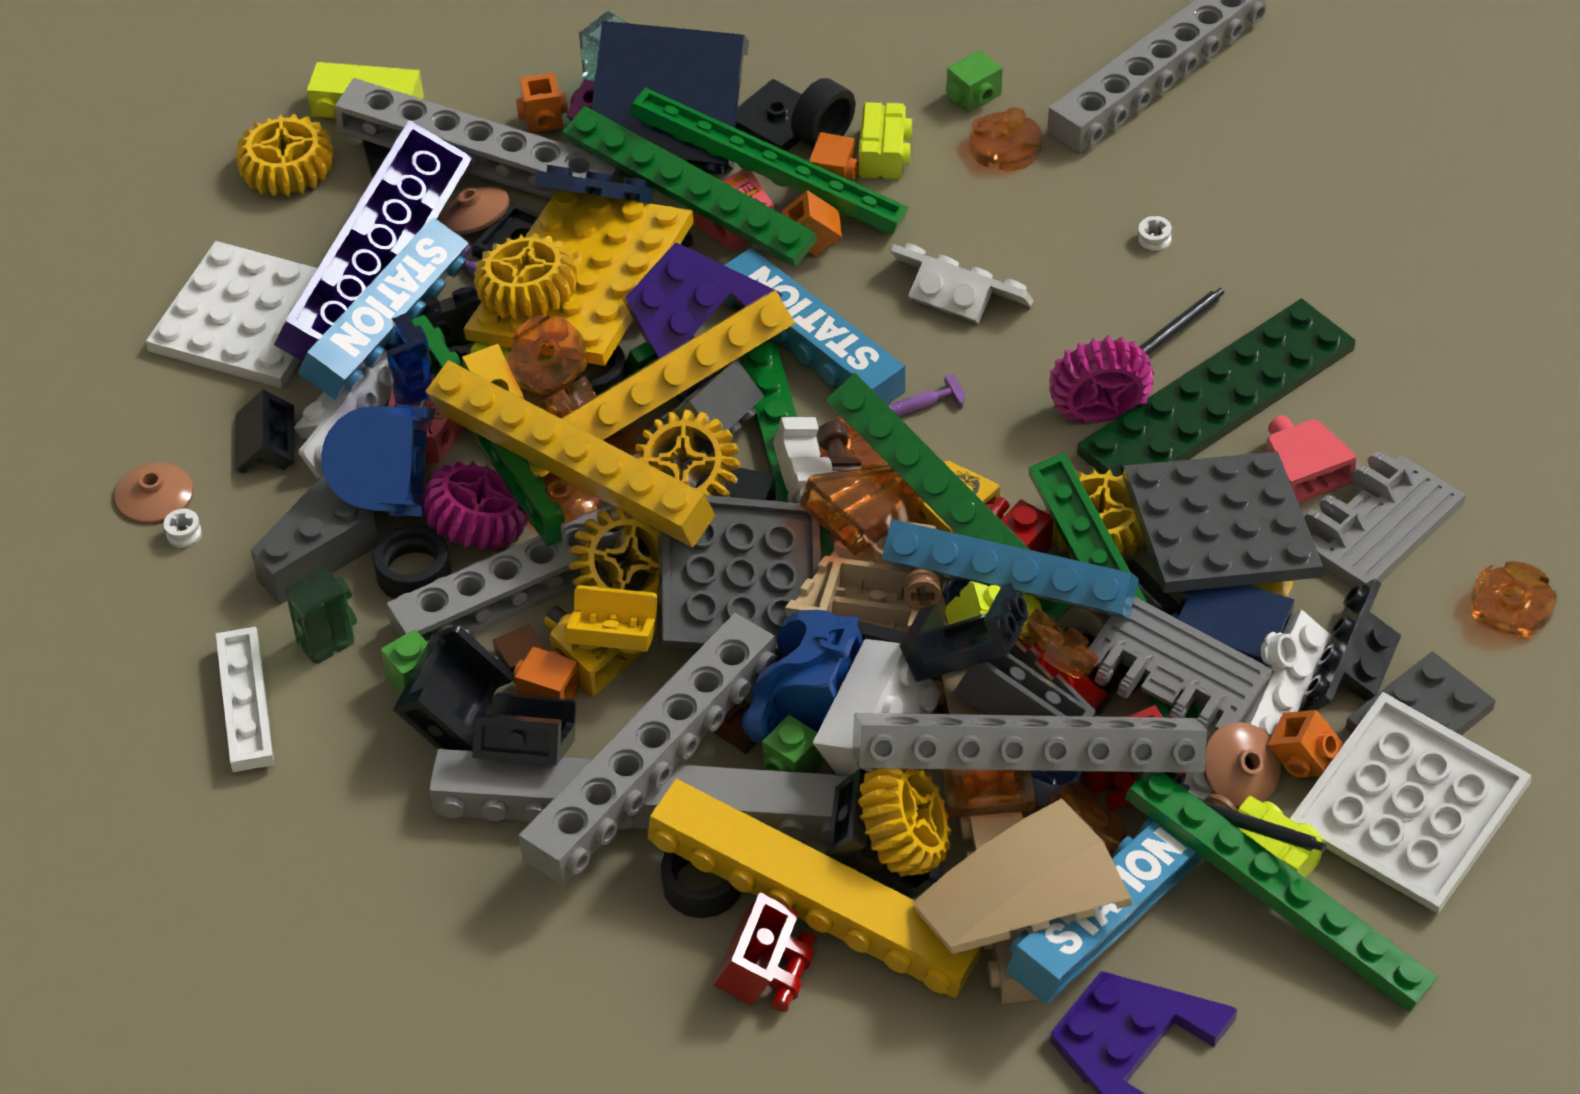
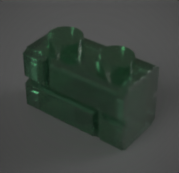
M321 567L307 575L306 580L300 579L285 587V595L296 643L313 663L319 664L333 656L334 651L340 652L354 644L355 637L352 626L357 624V618L347 603V600L352 598V593L342 577L335 578L328 568Z

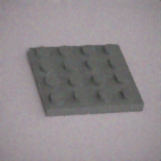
M1278 451L1124 466L1122 477L1163 593L1321 578L1324 566Z
M705 495L715 513V517L693 548L658 530L660 647L699 650L734 613H737L775 635L776 656H782L777 646V634L787 618L785 607L790 600L797 599L800 595V587L807 578L812 579L818 572V564L821 561L819 505Z

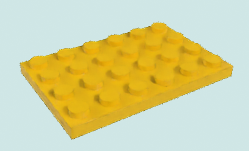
M557 189L525 238H530L536 233L540 239L551 236L553 242L562 241L565 248H570L578 272L575 285L576 291L570 294V301L560 303L559 310H547L546 316L536 314L532 316L531 320L527 316H521L516 321L512 315L500 318L498 312L489 313L488 308L480 303L464 327L466 340L490 345L498 343L501 347L605 366L633 321L623 301L624 297L674 243L681 244L694 223L692 210Z

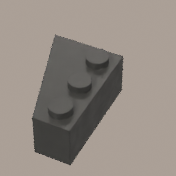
M736 359L687 395L672 412L678 416L679 420L682 419L685 409L690 410L694 414V418L700 412H704L709 416V422L713 419H718L723 425L722 430L728 429L733 434L742 427V423L757 413L753 406L764 395ZM669 412L659 418L664 425L669 423ZM653 425L647 430L654 434L658 429ZM643 432L635 438L639 444L646 445L648 442L643 436ZM698 436L694 437V443L698 446V452L704 450L709 455L715 451L711 441ZM676 441L670 444L663 453L671 451L675 447Z
M323 474L251 549L258 582L279 604L289 600L375 548L379 540L374 514L370 510L357 508L343 501L333 492Z
M1017 639L1009 655L970 666L953 692L954 695L962 699L969 707L983 715L1092 717L1096 712L1060 674L1053 677L1038 662L1041 654L1033 646L1026 649Z

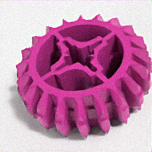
M1109 335L1102 341H1096L1092 337L1091 342L1085 345L1077 342V349L1064 350V358L1056 359L1054 369L1049 371V392L1055 408L1058 409L1059 414L1065 415L1067 421L1078 419L1083 425L1088 421L1094 423L1110 422L1136 405L1147 403V395L1153 392L1154 372L1148 355L1145 354L1144 349H1140L1135 341L1127 343L1123 336L1115 341Z
M457 461L454 466L444 464L442 470L434 472L423 494L424 515L428 517L429 526L437 527V535H447L450 543L460 542L464 545V548L474 546L480 552L484 547H488L492 551H497L499 546L509 548L512 541H518L529 520L497 471L490 469L488 464L485 467L477 466L474 461H471L469 465H465L460 461Z

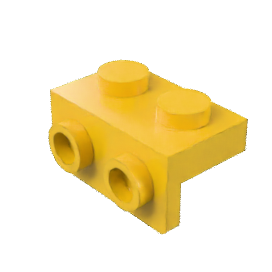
M578 585L574 591V611L565 629V643L577 644L584 649H596L599 647L617 648L621 652L629 654L641 651L647 652L656 632L657 594Z

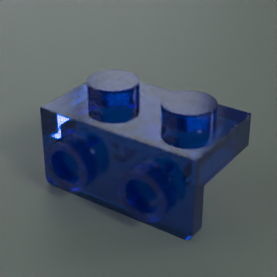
M404 313L391 318L396 347L388 350L386 355L395 404L411 406L429 398L425 391L432 383L431 374L433 370L427 356L426 347H428V340L424 330L420 325L414 326L408 315Z

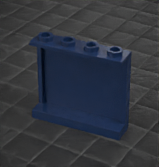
M602 21L592 110L686 162L702 166V170L707 173L723 174L724 168L734 169L733 162L723 157L713 156L707 153L705 149L690 142L680 141L672 134L657 127L647 126L639 119L629 115L632 102L646 87L735 128L744 55H748L749 40L743 34Z

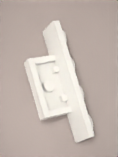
M905 243L904 247L892 244L890 252L898 261L920 268L908 297L929 307L979 324L991 294L1027 307H1031L1034 301L1026 291L1027 287L1018 281L1006 279L1005 283L994 280L992 279L993 275L978 267H972L971 271L958 267L959 262L944 255H939L937 259L925 255L926 251L910 243Z
M385 351L373 369L367 366L363 371L364 376L352 392L345 390L336 401L323 392L315 402L305 408L302 419L294 427L302 440L307 439L299 449V455L317 479L324 474L321 461L323 443L328 431L336 421L348 412L362 407L384 406L390 399L394 382L401 384L404 382V373L388 351Z

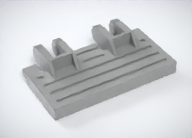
M1375 451L1367 458L1369 467L1360 464L1352 472L1356 484L1363 487L1359 494L1348 504L1335 499L1331 495H1326L1318 503L1320 511L1311 509L1304 518L1308 529L1315 533L1312 539L1324 568L1353 587L1356 585L1362 587L1374 578L1380 583L1386 579L1464 505L1466 494L1402 454L1394 460L1390 456L1384 455L1383 452Z
M1134 597L1130 618L1126 619L1111 615L1084 655V660L1100 667L1094 682L1104 687L1121 663L1130 669L1118 686V695L1127 699L1142 676H1145L1147 678L1141 686V691L1171 707L1176 702L1169 714V718H1185L1188 710L1195 703L1204 708L1196 720L1205 729H1208L1216 715L1220 716V719L1215 725L1214 730L1230 723L1243 722L1272 677L1271 668L1137 597Z

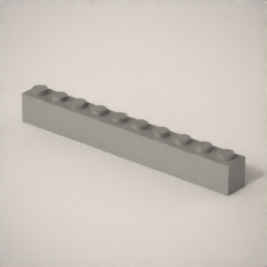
M438 749L429 788L433 814L453 819L470 817L485 818L490 821L515 820L531 823L592 759L562 757L557 766L476 759L472 758V751ZM677 765L672 770L668 781L662 787H656L645 799L640 811L634 816H629L618 829H648L650 815L677 778L797 841L815 840L828 842L835 787L849 776Z

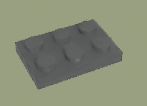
M1432 651L1348 716L1345 728L1353 733L1381 693L1384 692L1459 735H1463L1493 711L1495 699Z

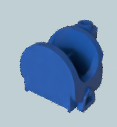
M397 404V407H362L350 411L338 419L328 431L321 453L322 470L333 492L343 501L357 508L389 512V516L403 517V515L426 517L423 508L427 429L428 424H432V420L429 419H434L435 409Z
M803 610L791 614L784 620L777 634V646L783 659L768 666L759 674L752 690L753 701L743 715V731L749 735L753 742L762 743L788 715L818 733L864 642L857 626L858 617L836 616L830 611Z

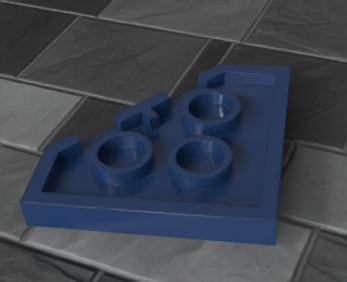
M547 165L546 172L537 171L535 186L652 203L654 189L646 188L647 180L625 177L624 184L609 182V174L591 171L586 172V178L573 176L574 169Z

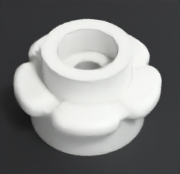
M1270 632L1265 637L1261 646L1262 660L1277 673L1284 672L1286 667L1294 666L1299 657V648L1295 638L1287 633L1279 632L1276 634V632Z

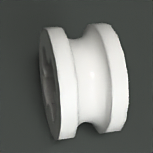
M1150 216L1143 219L1138 229L1140 245L1150 251L1166 249L1171 244L1172 226L1170 222L1160 216ZM1149 232H1156L1158 236H1154V233L1149 235Z
M177 509L169 513L164 519L163 525L167 540L172 546L187 548L195 545L201 539L202 530L198 515L190 509ZM186 526V530L180 531L179 527Z

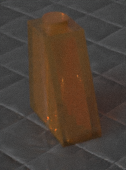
M889 465L812 475L808 478L799 505L856 556L888 535L891 519L909 522L920 515L925 502Z

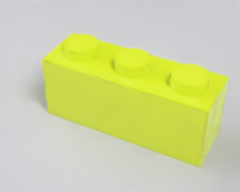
M316 62L307 88L311 116L336 119L335 105L353 78L423 99L424 97L420 70Z

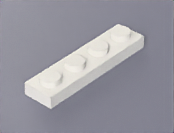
M1303 610L1290 616L1283 634L1292 635L1298 644L1299 657L1297 663L1292 667H1286L1285 671L1281 673L1272 670V677L1243 721L1244 723L1257 726L1270 738L1283 713L1297 712L1305 696V689L1312 680L1318 666V659L1325 650L1331 636Z
M250 627L215 633L232 771L238 772L275 765L257 628Z

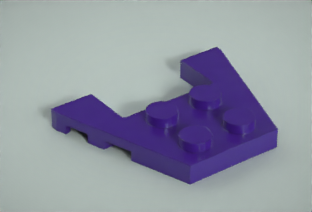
M674 243L624 297L623 301L646 343L650 344L657 359L686 343L728 296L744 308L775 289L683 245ZM708 377L676 395L679 401L683 400L705 382Z
M1100 971L1051 1031L1050 1043L1085 1083L1089 1082L1098 1094H1145L1127 1082L1173 1024H1177L1215 1047L1236 1020L1237 1009L1222 1003Z

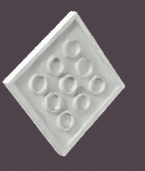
M215 241L147 338L148 352L283 389L301 360L274 346V343L286 319L318 268Z
M1382 692L1290 819L1298 824L1307 823L1317 830L1320 837L1324 839L1326 849L1439 914L1528 788L1532 775Z

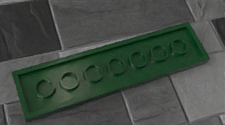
M1301 298L1148 397L1147 403L1136 405L1077 443V454L1100 474H1106L1110 469L1115 477L1123 474L1124 466L1189 460L1354 351L1356 340Z

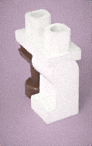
M781 417L773 445L785 487L789 492L787 495L788 502L819 505V516L824 514L826 505H836L838 514L842 517H855L859 514L862 506V492L866 485L867 477L865 471H862L861 461L858 458L848 457L845 446L849 442V434L844 423L831 421L818 428L816 417ZM819 446L821 449L828 451L829 457H820Z

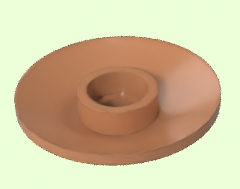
M486 186L465 189L444 207L440 214V222L458 235L480 231L494 224L506 213L510 204L509 197L505 190L499 187Z
M153 462L138 466L125 474L116 486L114 498L119 512L125 518L140 524H157L164 522L165 517L172 511L186 509L192 500L194 489L190 476L181 467L165 462Z
M1234 722L1217 729L1206 742L1204 772L1206 782L1214 794L1227 798L1236 807H1240L1249 796L1264 802L1273 794L1279 783L1281 762L1267 744L1270 737L1263 730L1249 723ZM1246 755L1251 760L1252 769L1245 765Z

